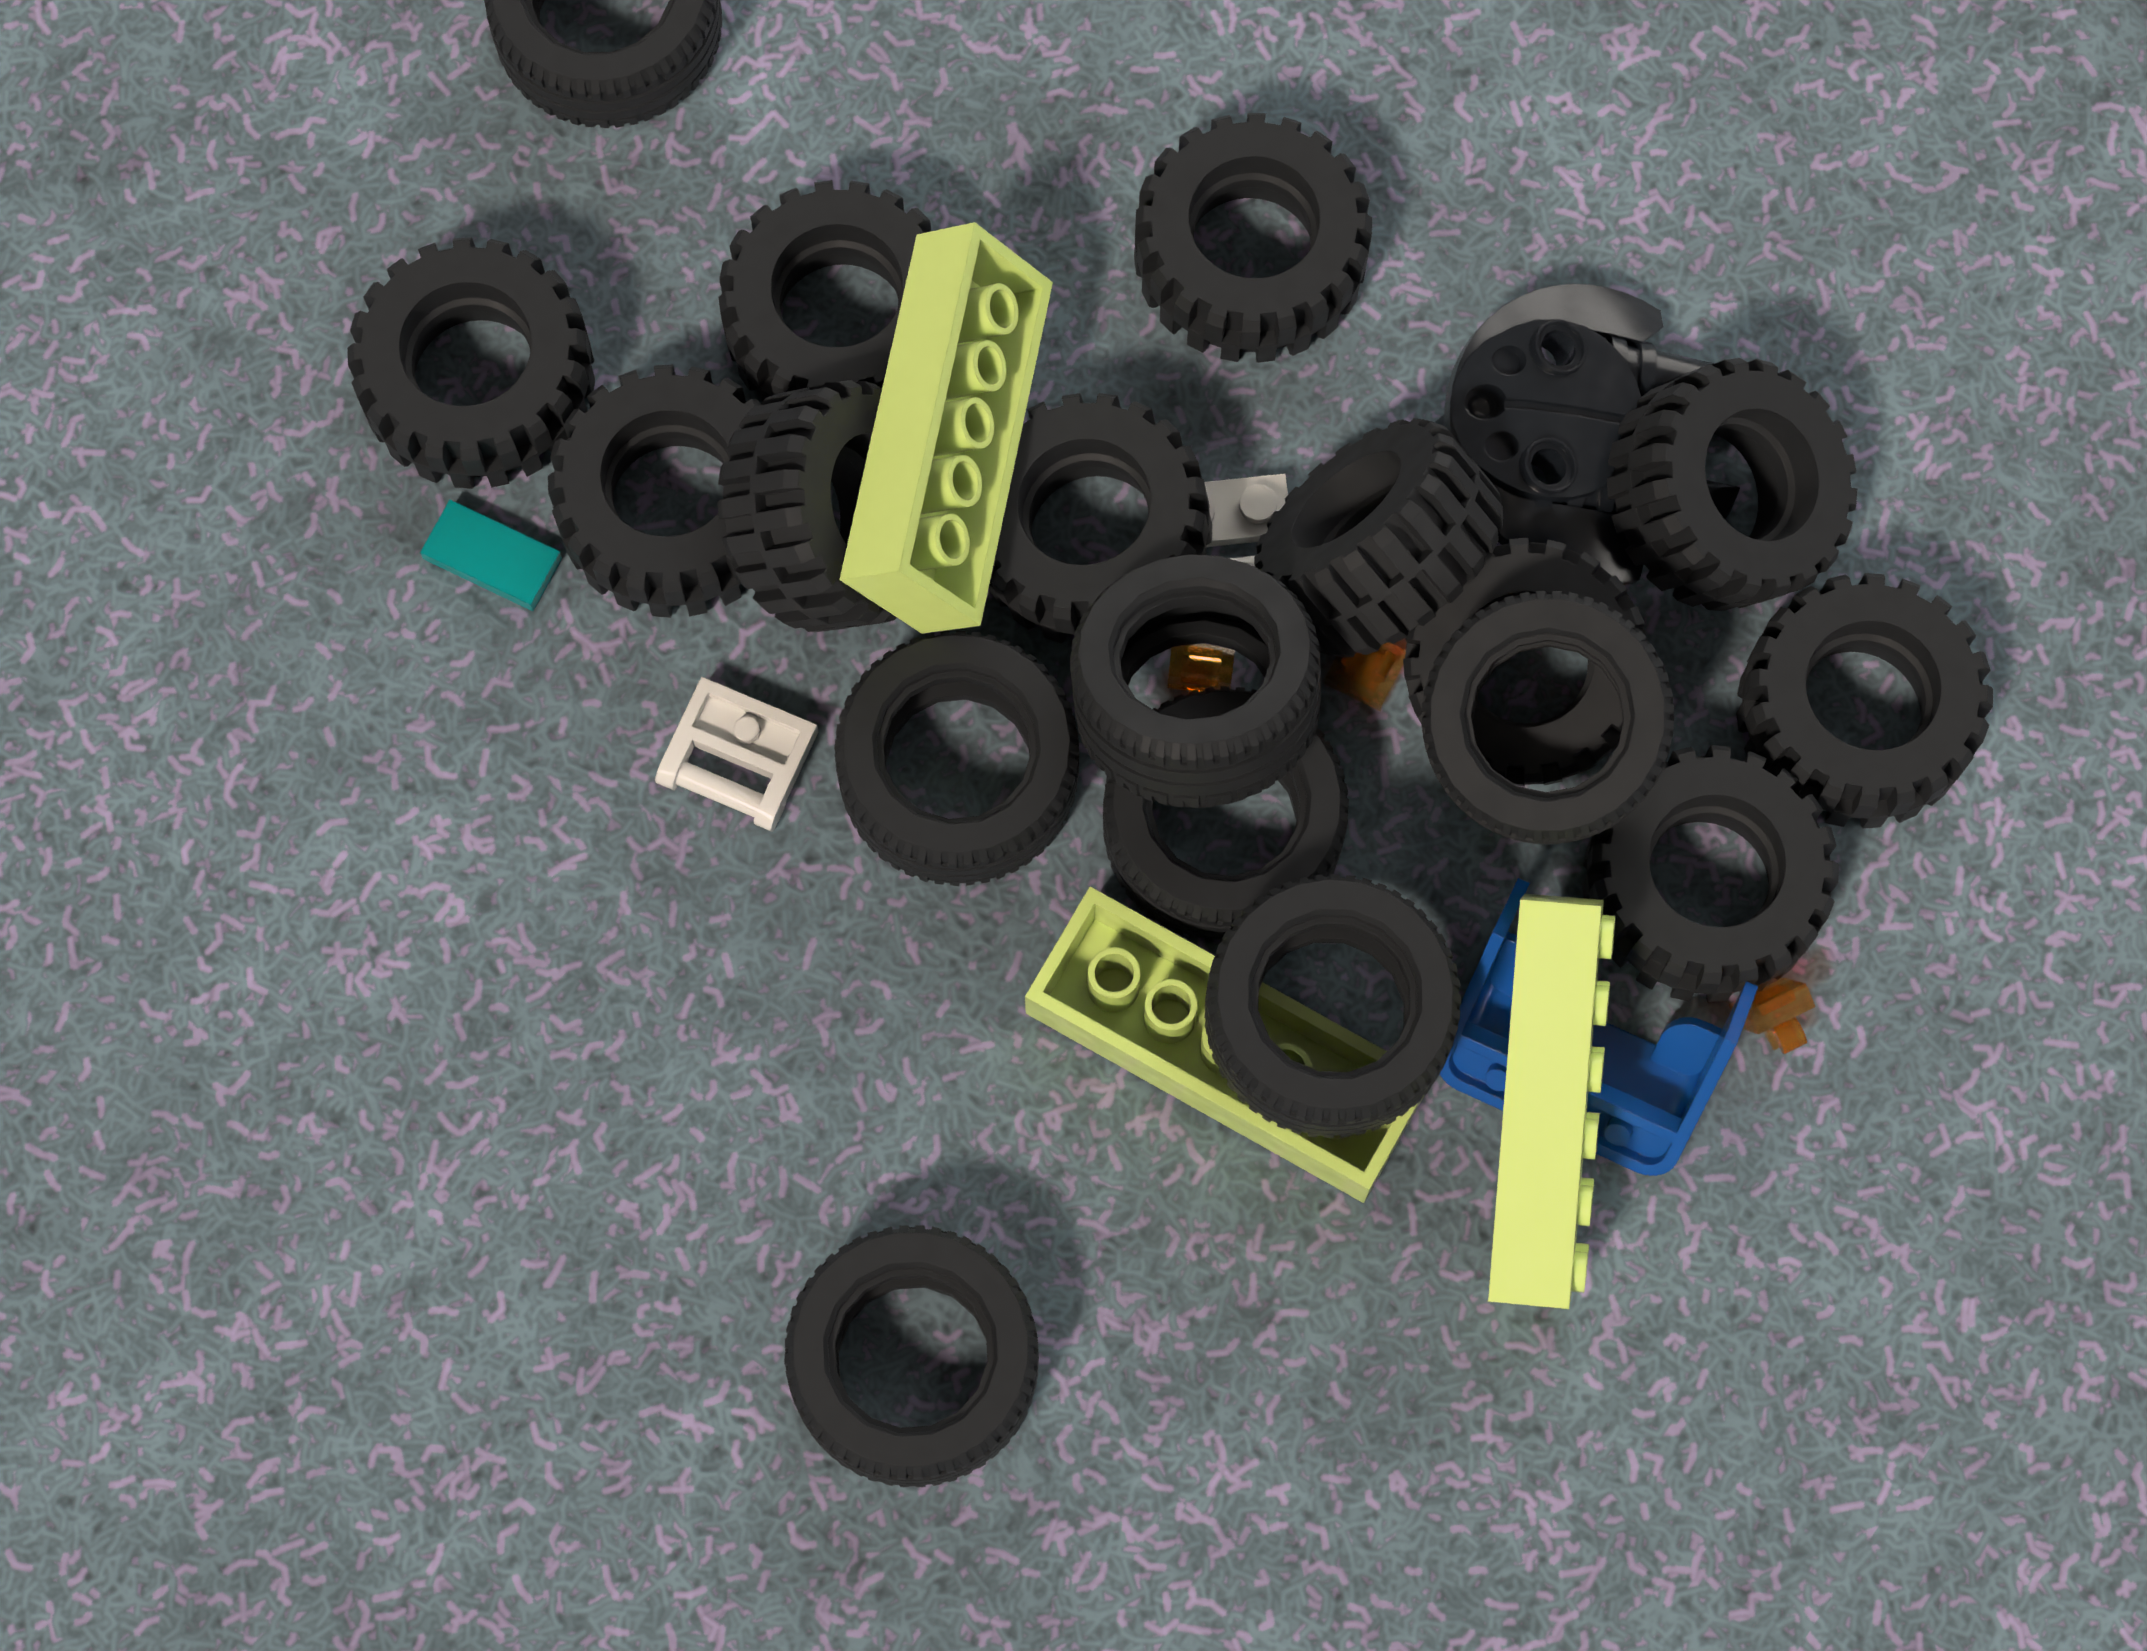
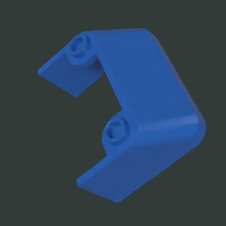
M1520 878L1517 879L1461 1001L1458 1030L1448 1058L1440 1072L1442 1079L1452 1088L1502 1111L1504 1107L1517 935L1508 931L1519 909L1520 899L1526 893L1530 884ZM1747 981L1745 982L1723 1028L1694 1017L1678 1018L1666 1025L1656 1045L1607 1022L1606 1026L1594 1025L1592 1046L1605 1047L1601 1093L1588 1092L1587 1112L1600 1113L1597 1155L1634 1172L1648 1176L1662 1175L1674 1168L1738 1043L1758 986Z

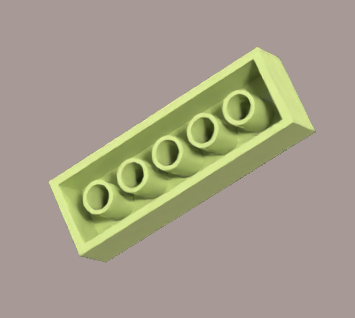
M975 222L916 235L839 579L922 634L981 626L1053 284L1047 277Z
M1089 887L1025 995L1026 1014L1364 1203L1421 1101L1414 1107L1412 1106L1402 1117L1397 1116L1396 1120L1390 1124H1384L1375 1131L1369 1129L1366 1130L1365 1134H1351L1350 1137L1340 1138V1135H1334L1333 1138H1324V1136L1320 1135L1309 1137L1308 1133L1301 1132V1134L1292 1132L1291 1129L1277 1127V1123L1273 1121L1269 1123L1262 1118L1261 1114L1251 1111L1246 1102L1243 1104L1237 1097L1236 1092L1227 1086V1079L1222 1078L1219 1067L1212 1058V1049H1209L1204 1018L1205 997L1210 968L1215 956L1096 889ZM1262 982L1259 989L1258 1011L1270 1039L1291 1060L1317 1071L1350 1072L1378 1061L1387 1052Z
M1524 894L1520 899L1488 1302L1569 1309L1572 1292H1585L1589 1244L1576 1243L1578 1225L1590 1226L1594 1178L1582 1177L1583 1159H1595L1600 1113L1587 1112L1588 1092L1601 1093L1605 1047L1592 1046L1594 1025L1606 1026L1610 982L1597 981L1599 958L1611 959L1615 930V916L1603 915L1604 900Z

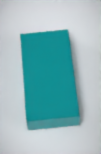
M450 499L420 551L424 560L531 611H534L562 560L560 551Z

